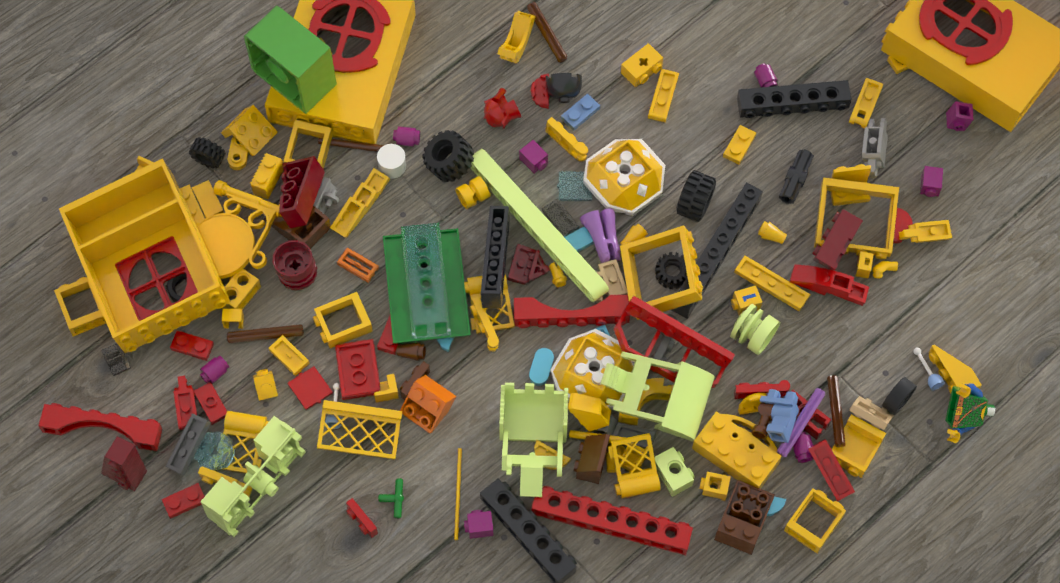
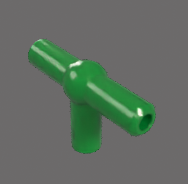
M401 478L395 480V494H379L378 496L379 502H394V518L397 519L402 517V502L404 501L403 479Z

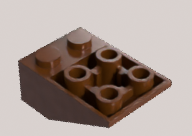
M313 206L307 225L290 228L283 217L276 216L271 227L287 240L304 242L311 249L329 231L331 225L330 219Z
M737 480L714 540L752 555L775 494Z

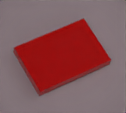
M369 339L335 345L342 400L373 396L375 392L381 391L374 340Z

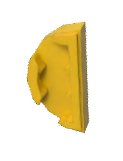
M755 393L743 399L739 404V415L759 412L758 406L761 403L759 400L761 396H766L767 394Z
M536 440L534 446L536 456H557L556 450ZM562 454L563 468L571 461V458ZM544 467L550 470H557V468Z

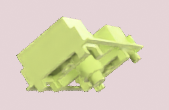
M274 416L254 439L258 456L265 462L260 468L256 465L253 466L248 461L245 463L247 473L243 479L246 483L244 487L235 481L230 483L221 477L201 500L207 517L227 532L229 536L235 537L238 533V530H236L237 526L246 516L249 518L253 516L255 512L252 509L265 494H268L270 497L276 494L279 488L274 484L281 474L286 476L290 472L287 467L297 456L302 458L306 453L299 445L302 436L294 428ZM266 466L275 474L278 473V475L272 478L262 469ZM248 486L261 494L251 506L248 503L250 498L243 493Z

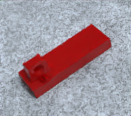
M826 439L808 448L837 501L855 492Z

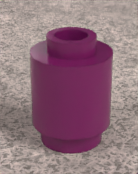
M763 63L756 67L754 75L761 88L778 86V80L771 65Z
M398 126L397 130L393 132V141H396V145L413 147L414 145H419L420 130Z
M220 355L217 358L214 357L200 369L202 372L200 377L206 383L211 382L213 384L227 372L229 365Z
M805 432L800 434L793 445L795 458L798 459L799 463L813 460L808 450L809 447L813 446L811 436L806 435Z

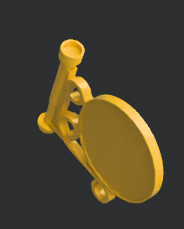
M218 180L214 185L213 193L229 198L223 205L225 213L209 216L200 221L196 226L220 279H224L240 272L249 262L255 269H261L266 265L267 258L259 249L266 239L276 216H282L279 213L280 204L277 205L263 200V198L232 188L226 182ZM231 204H237L234 210H228ZM241 206L255 210V212L249 215L248 223L241 217L236 216L241 211ZM264 214L267 219L266 227L257 243H255L252 229L263 228L265 222L261 220L259 223L254 224L253 220ZM258 254V256L263 257L262 261L257 264L253 263Z

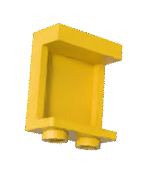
M851 414L844 427L846 445L838 448L834 444L832 451L842 468L846 469L850 475L862 478L886 433Z

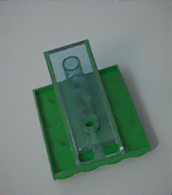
M439 223L401 226V234L383 236L393 344L471 336L458 228L440 230ZM422 265L428 266L427 268H421Z

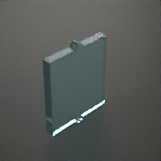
M559 171V184H557V188H559V201H592L591 191L583 184L585 172Z

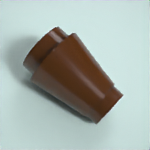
M421 342L397 345L396 353L397 356L415 361L424 360L426 357V345L421 344Z

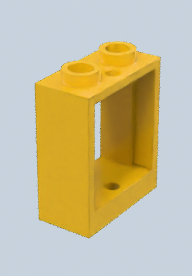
M295 120L283 162L295 161L292 159L298 134L300 133L323 138L317 161L324 169L333 137L332 129Z
M87 277L79 278L71 284L61 285L58 289L54 290L72 336L106 324ZM90 288L99 310L71 321L63 298Z
M357 292L314 309V323L316 327L320 326L322 330L320 333L321 339L324 344H328L330 349L335 347V345L346 343L373 332L372 324ZM353 305L361 324L331 335L323 316Z
M812 488L787 523L784 531L818 554L844 517L846 510L839 502H833L828 499L827 495L821 490ZM811 501L836 517L821 539L796 523Z

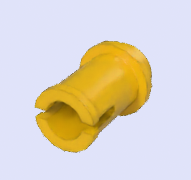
M555 262L551 263L549 268L553 276L552 283L556 287L565 286L567 277L564 276L563 270L558 264L556 266Z

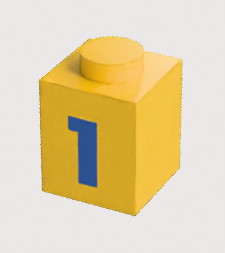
M756 285L734 292L731 304L733 310H737L739 316L751 304L757 306L756 311L761 309L762 300Z

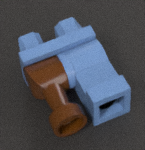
M770 389L766 396H761L759 400L761 403L758 406L761 417L759 424L753 427V436L759 439H766L767 435H769L772 441L789 442L796 417L799 413L797 406L798 397L795 392L788 391L784 398H780L781 394L779 391Z

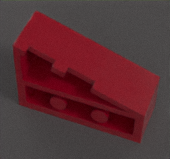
M844 209L841 212L837 211L831 220L834 222L831 229L827 228L821 237L824 239L822 245L817 244L812 253L815 256L813 258L814 261L830 270L837 268L840 259L845 254L847 247L863 222L862 219Z

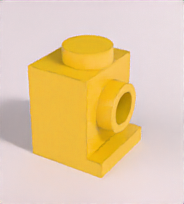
M707 472L706 478H701L699 489L703 490L702 495L725 501L731 476ZM714 485L717 487V489L710 488V486Z

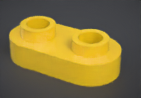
M235 137L231 140L227 160L231 169L241 170L247 164L249 152L241 144L237 143L238 140Z

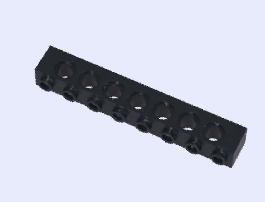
M747 182L696 262L700 269L698 278L703 286L702 295L761 201L763 191ZM688 277L678 292L690 289ZM699 301L672 309L671 311L688 319Z

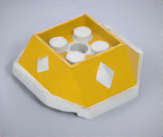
M615 139L586 160L583 184L606 209H614L615 212L634 216L662 196L665 164L642 139ZM621 171H627L628 174H622Z
M594 329L569 338L552 366L550 373L556 391H564V388H568V400L571 393H578L599 398L612 410L614 406L606 403L607 398L622 401L625 394L600 384L606 364H613L632 373L634 361L620 357L622 350L618 340ZM594 366L597 367L599 370L593 372L589 368Z

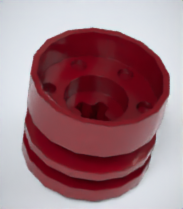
M289 240L276 248L272 262L281 284L291 290H302L309 287L317 277V266L310 247L304 242Z

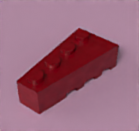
M315 156L282 163L284 173H282L281 177L283 185H281L282 196L280 197L279 213L290 228L307 225L325 171Z
M117 436L104 456L101 474L118 482V486L124 490L131 489L135 491L147 470L136 446Z

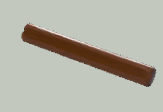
M535 2L528 4L527 9L529 13L535 16L534 21L559 63L566 61L567 55Z
M299 324L232 331L227 333L228 343L275 339L280 338L282 335L284 337L302 336L304 329L303 325Z
M833 375L828 376L827 381L835 446L839 448L844 447L846 443L838 377Z

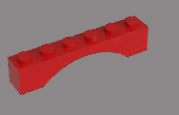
M628 294L609 295L596 305L579 310H561L549 307L533 297L514 298V326L519 328H528L530 326L546 328L550 325H557L558 327H567L568 325L583 327L588 324H596L597 326L616 325L623 310L629 303ZM628 312L621 325L630 323V314Z
M51 403V405L44 404L38 425L42 433L60 436L79 428L103 427L124 435L138 449L156 452L163 430L160 423L153 419L145 421L139 420L135 416L121 417L116 413L103 414L94 409L85 411L76 406L67 408L57 403Z

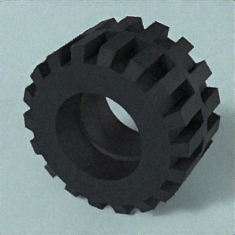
M445 130L444 133L441 131L438 132L437 136H432L433 139L427 142L428 145L423 150L425 153L422 154L423 163L426 168L444 182L449 180L453 182L456 178L458 180L462 178L463 174L466 175L468 168L471 169L472 167L471 162H474L472 146L459 133L453 130Z
M693 170L688 176L680 194L676 208L677 214L699 222L704 217L712 199L716 178Z

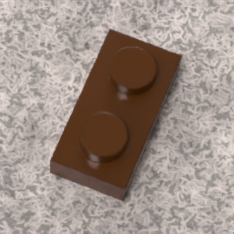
M423 361L420 366L417 365L411 373L412 377L408 381L405 380L400 387L403 400L406 399L414 381L424 375H429V364Z

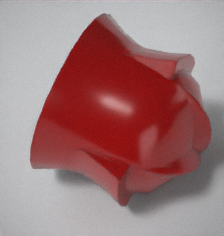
M500 88L493 98L484 101V119H486L491 127H502L505 129L511 120L521 118L515 101L507 102L504 96L506 93L504 88Z

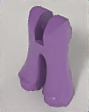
M604 209L600 213L599 210L591 211L580 217L581 224L589 231L601 263L608 262L610 259L621 260V250L616 236L614 209Z

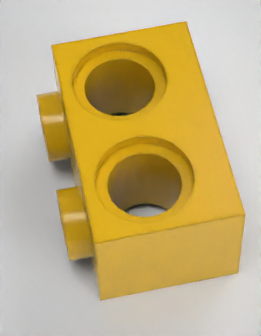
M244 269L231 276L224 288L228 297L234 295L236 298L230 300L231 302L224 307L227 309L243 310L261 288L259 279ZM243 281L248 282L246 285H239Z

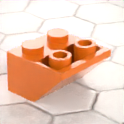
M424 375L414 381L400 411L408 419L431 434L449 412L457 396L427 375Z

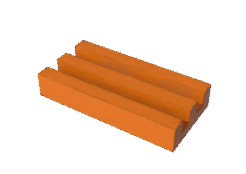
M348 247L337 261V265L367 283L371 281L375 272L379 270L377 264ZM347 255L352 256L353 258L359 260L360 262L364 263L365 265L369 266V267L372 268V269H371V270L367 269L366 267L362 266L360 263H358V262H356V261L350 259L349 257H347Z

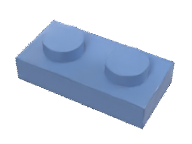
M586 94L561 115V120L574 131L600 109V105L589 94Z

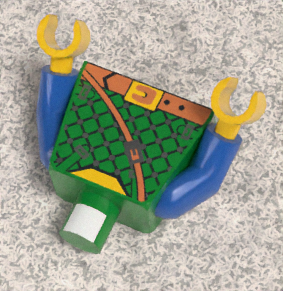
M960 383V387H952L945 421L953 429L947 430V433L950 434L947 441L957 443L963 433L981 426L985 416H994L995 406L988 404V400L983 396V392L973 383Z

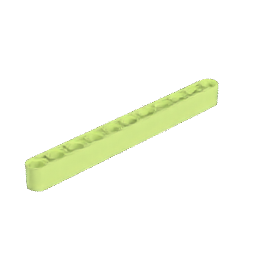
M484 149L475 152L473 155L474 162H471V170L483 179L488 189L504 206H509V212L559 265L591 302H595L609 292V288L604 280Z

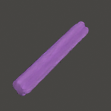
M815 389L795 421L789 442L781 443L777 453L782 457H787L824 398L825 392L823 390Z

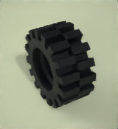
M201 137L195 139L189 150V155H191L192 159L212 169H217L220 166L226 153L224 149H221V146H217V143H212L211 140Z
M669 252L668 256L665 253L662 258L658 259L655 277L660 285L663 283L664 288L668 285L670 286L669 289H673V286L678 289L685 282L688 276L684 255L679 257V253L676 252L675 255H672V252ZM669 265H675L679 268L680 273L677 276H669L665 269Z

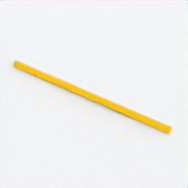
M458 448L454 540H458L462 448Z

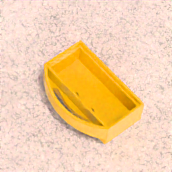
M716 411L694 440L692 449L736 480L761 489L780 463L782 456L777 453V447L768 435L766 439H763L768 445L766 446L753 436L751 432L734 424H741L753 430L756 424L735 415L720 414Z

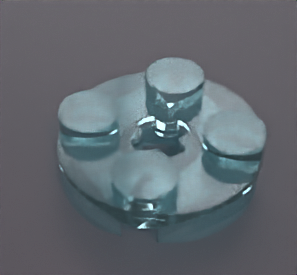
M207 432L194 456L201 467L203 466L216 472L221 468L225 469L230 465L235 454L231 443L232 439L221 432ZM217 447L218 454L212 456L213 450Z

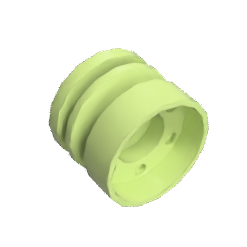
M751 304L735 322L730 337L736 340L740 336L738 341L740 344L750 339L747 348L760 355L774 337L781 322L771 315H768L762 321L761 318L764 311L759 309L756 312L757 306Z

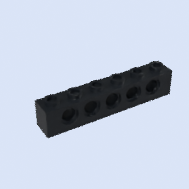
M848 80L739 89L737 95L740 118L745 117L748 119L755 116L770 117L778 114H806L812 111L826 112L835 109L842 111L850 107L852 100Z
M490 206L481 285L482 308L502 309L510 227L509 206Z
M497 478L480 492V499L554 583H564L576 573L577 562L571 555L567 556L564 553L561 543L558 540L554 541L549 536L550 532L544 525L540 526L536 521V515L531 510L527 511L525 509L522 499L519 496L515 497L510 492L512 491L510 486L505 481L501 482ZM504 498L509 502L506 505H501L498 501ZM514 513H519L522 517L518 520H515L511 517V515ZM526 528H533L535 532L533 534H526L524 530ZM541 542H544L548 545V547L546 549H540L537 547V545ZM553 557H558L561 562L553 564L550 560Z

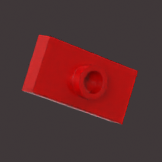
M211 382L194 390L196 398L212 425L225 418L227 410Z

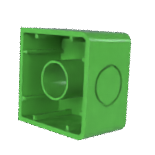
M275 6L244 35L252 70L305 114L337 85L331 48L279 6Z

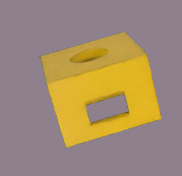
M860 252L857 260L856 277L869 278L874 254Z
M242 309L222 310L224 329H229V322H239L238 329H243L244 314Z

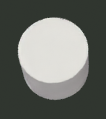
M387 144L379 149L377 153L379 171L390 179L400 177L406 170L404 150L396 144Z

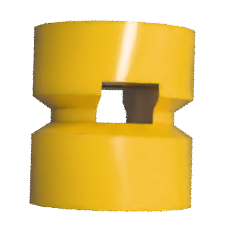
M480 176L470 180L469 185L463 184L455 189L457 197L465 209L475 206L477 201L482 202L490 197L488 187Z

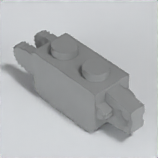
M881 118L879 127H875L876 122L874 119H870L868 127H865L862 159L865 166L871 165L869 178H877L878 168L885 167L888 140L886 118Z

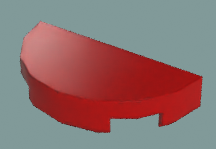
M543 74L532 83L530 93L536 105L549 109V94L546 90V76L549 77V74Z
M897 208L893 244L901 243L903 240H900L899 232L907 230L909 225H913L910 215L901 208Z

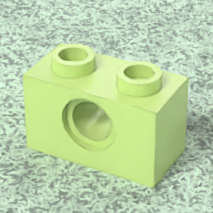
M672 447L654 457L657 473L672 497L693 486V478L695 476L690 468H686L680 451L677 452ZM677 468L679 473L673 474L670 472V469Z

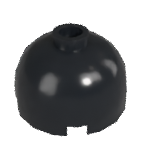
M572 73L551 74V78L546 76V90L552 98L559 99V103H569L570 99L579 95L582 87V75L577 74V77H572Z

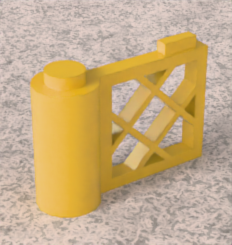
M506 274L503 288V296L505 295L506 302L502 309H498L499 312L495 318L488 315L492 321L491 324H496L493 326L495 331L515 327ZM482 276L467 278V282H464L465 291L469 293L471 303L472 299L477 296L481 299ZM501 313H504L509 317L510 323L501 324L496 320ZM478 317L470 318L472 330H476V334L481 333L477 324L479 323Z
M227 411L216 464L217 469L247 473V469L243 468L240 462L248 456L253 460V466L261 467L262 459H259L256 447L249 452L244 443L249 439L256 438L268 424L267 417ZM228 435L236 436L240 441L231 448L226 443ZM242 445L247 454L237 459L232 451ZM231 453L236 461L229 466L222 465L223 457Z
M650 433L610 441L611 446L607 447L609 458H614L617 484H614L617 496L620 495L621 499L661 490ZM646 439L647 447L643 452L635 448L638 441ZM625 444L630 448L624 456H621L617 453L616 446ZM632 450L640 454L635 464L627 459ZM645 457L650 460L651 468L642 469L638 465ZM624 462L633 466L629 473L621 474L620 467Z

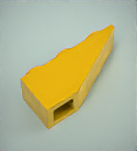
M936 345L931 346L929 359L932 364L937 366L939 375L948 384L950 394L952 387H960V383H973L979 389L981 388L982 384L972 368Z

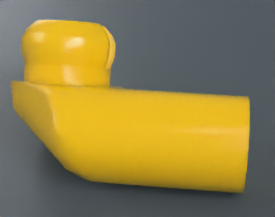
M879 262L873 267L872 276L880 279L885 271H897L898 262Z
M622 445L616 446L617 453L622 456L625 447ZM608 452L606 454L607 472L615 473L614 458L610 459Z

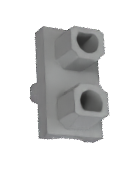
M325 178L321 182L313 205L324 214L331 204L336 205L339 202V198L336 196L337 188L331 183L330 178Z

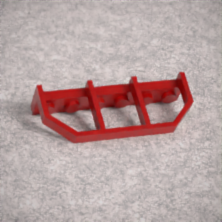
M634 295L614 327V332L622 352L648 357L660 333L663 332L664 335L675 339L687 347L680 362H685L690 351L694 350L700 356L706 357L716 365L721 366L711 388L716 387L724 370L735 356L734 353ZM627 312L631 316L644 321L650 327L657 329L644 355L630 348L625 338L621 324ZM655 366L650 367L654 372L675 383L678 372L675 371L673 373L668 369Z

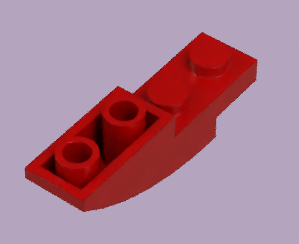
M795 264L789 281L824 296L826 293L861 306L865 304L869 286L855 282L853 276L808 265Z

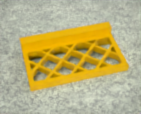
M324 400L317 449L395 460L402 411ZM326 414L334 415L338 420L331 428L325 423ZM347 418H354L358 425L349 431L343 421ZM368 420L373 421L377 426L371 433H368L362 425ZM387 423L396 424L395 432L390 436L382 429ZM341 424L347 433L338 439L332 432V429ZM358 427L367 435L359 442L351 434ZM380 430L386 439L377 445L371 435ZM329 432L335 439V442L330 446L322 445V437ZM349 435L355 445L351 448H344L340 441ZM367 438L375 446L370 451H365L360 446V443ZM388 440L393 447L392 454L383 453L379 446Z

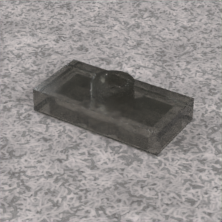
M558 198L542 207L543 213L563 237L579 229L577 223Z

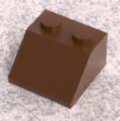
M610 435L586 436L585 442L580 443L578 453L581 454L580 460L575 461L573 469L576 472V479L599 484L608 452L607 446H609Z

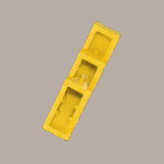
M373 168L366 181L360 184L353 197H349L330 229L347 238L372 207L390 178Z

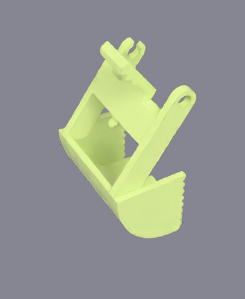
M622 352L620 357L635 362L632 373L613 364H606L600 384L625 394L623 402L607 398L606 403L614 406L613 410L625 415L657 422L659 424H656L654 429L692 442L696 439L714 381V375L685 362L674 364L627 352ZM651 366L678 372L664 417L637 411L643 390L647 391L649 389V385L645 384Z
M514 383L501 385L499 432L500 440H503L502 470L507 471L506 475H511L512 466H521L520 496L542 497L543 467L557 468V477H562L563 443H566L568 388H564V391H554V384H545V390H534V383H525V390L514 389ZM538 440L540 442H558L557 456H536L534 452L529 453V455H508V441L536 442Z

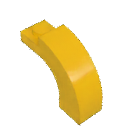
M521 11L514 13L508 37L505 43L498 49L497 54L500 55L501 59L514 63L519 62L532 31L535 20L534 15Z
M664 378L646 379L645 384L649 385V389L647 391L643 390L637 411H640L651 400L669 401L674 385L663 386ZM619 412L618 422L637 426L638 418Z

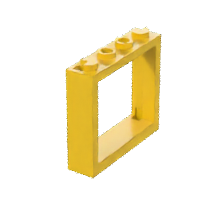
M823 178L814 248L817 244L821 246L824 241L821 240L827 191L890 199L885 248L849 244L845 254H849V252L856 253L857 256H859L860 252L872 253L877 259L890 257L893 249L899 187Z
M684 225L620 246L629 301L633 295L642 300L634 255L679 240L682 243L690 289L646 303L661 312H665L702 300L701 292L703 286L698 278L700 269L695 262V259H697L696 250L692 246L694 238L691 231H688Z

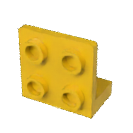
M254 105L245 108L221 134L225 138L232 135L251 156H255L277 134V130Z
M859 164L848 168L841 166L833 170L831 178L867 183L871 172V165ZM830 191L833 206L870 202L871 199L870 196Z

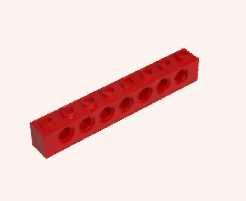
M549 486L542 487V497H534L531 511L539 517L682 555L687 554L693 527H690L685 522L675 523L666 517H652L647 512L640 511L637 513L625 506L618 508L606 501L596 502L587 496H573L568 491H554ZM556 500L559 502V505L552 507L549 502ZM574 505L577 506L579 510L576 512H571L568 508ZM596 511L598 515L596 517H590L588 515V512ZM615 516L618 520L610 522L607 520V517ZM634 521L637 526L629 527L626 523ZM653 526L656 528V531L650 533L646 530V527ZM672 531L676 536L669 538L665 533Z

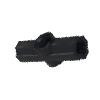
M804 149L799 150L793 165L790 166L787 172L784 186L779 195V199L782 202L794 204L800 188L803 187L806 181L808 169L814 158L810 151Z

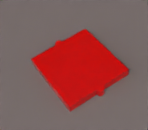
M315 366L304 373H299V376L287 383L305 410H308L317 403L320 404L323 399L333 394V391Z

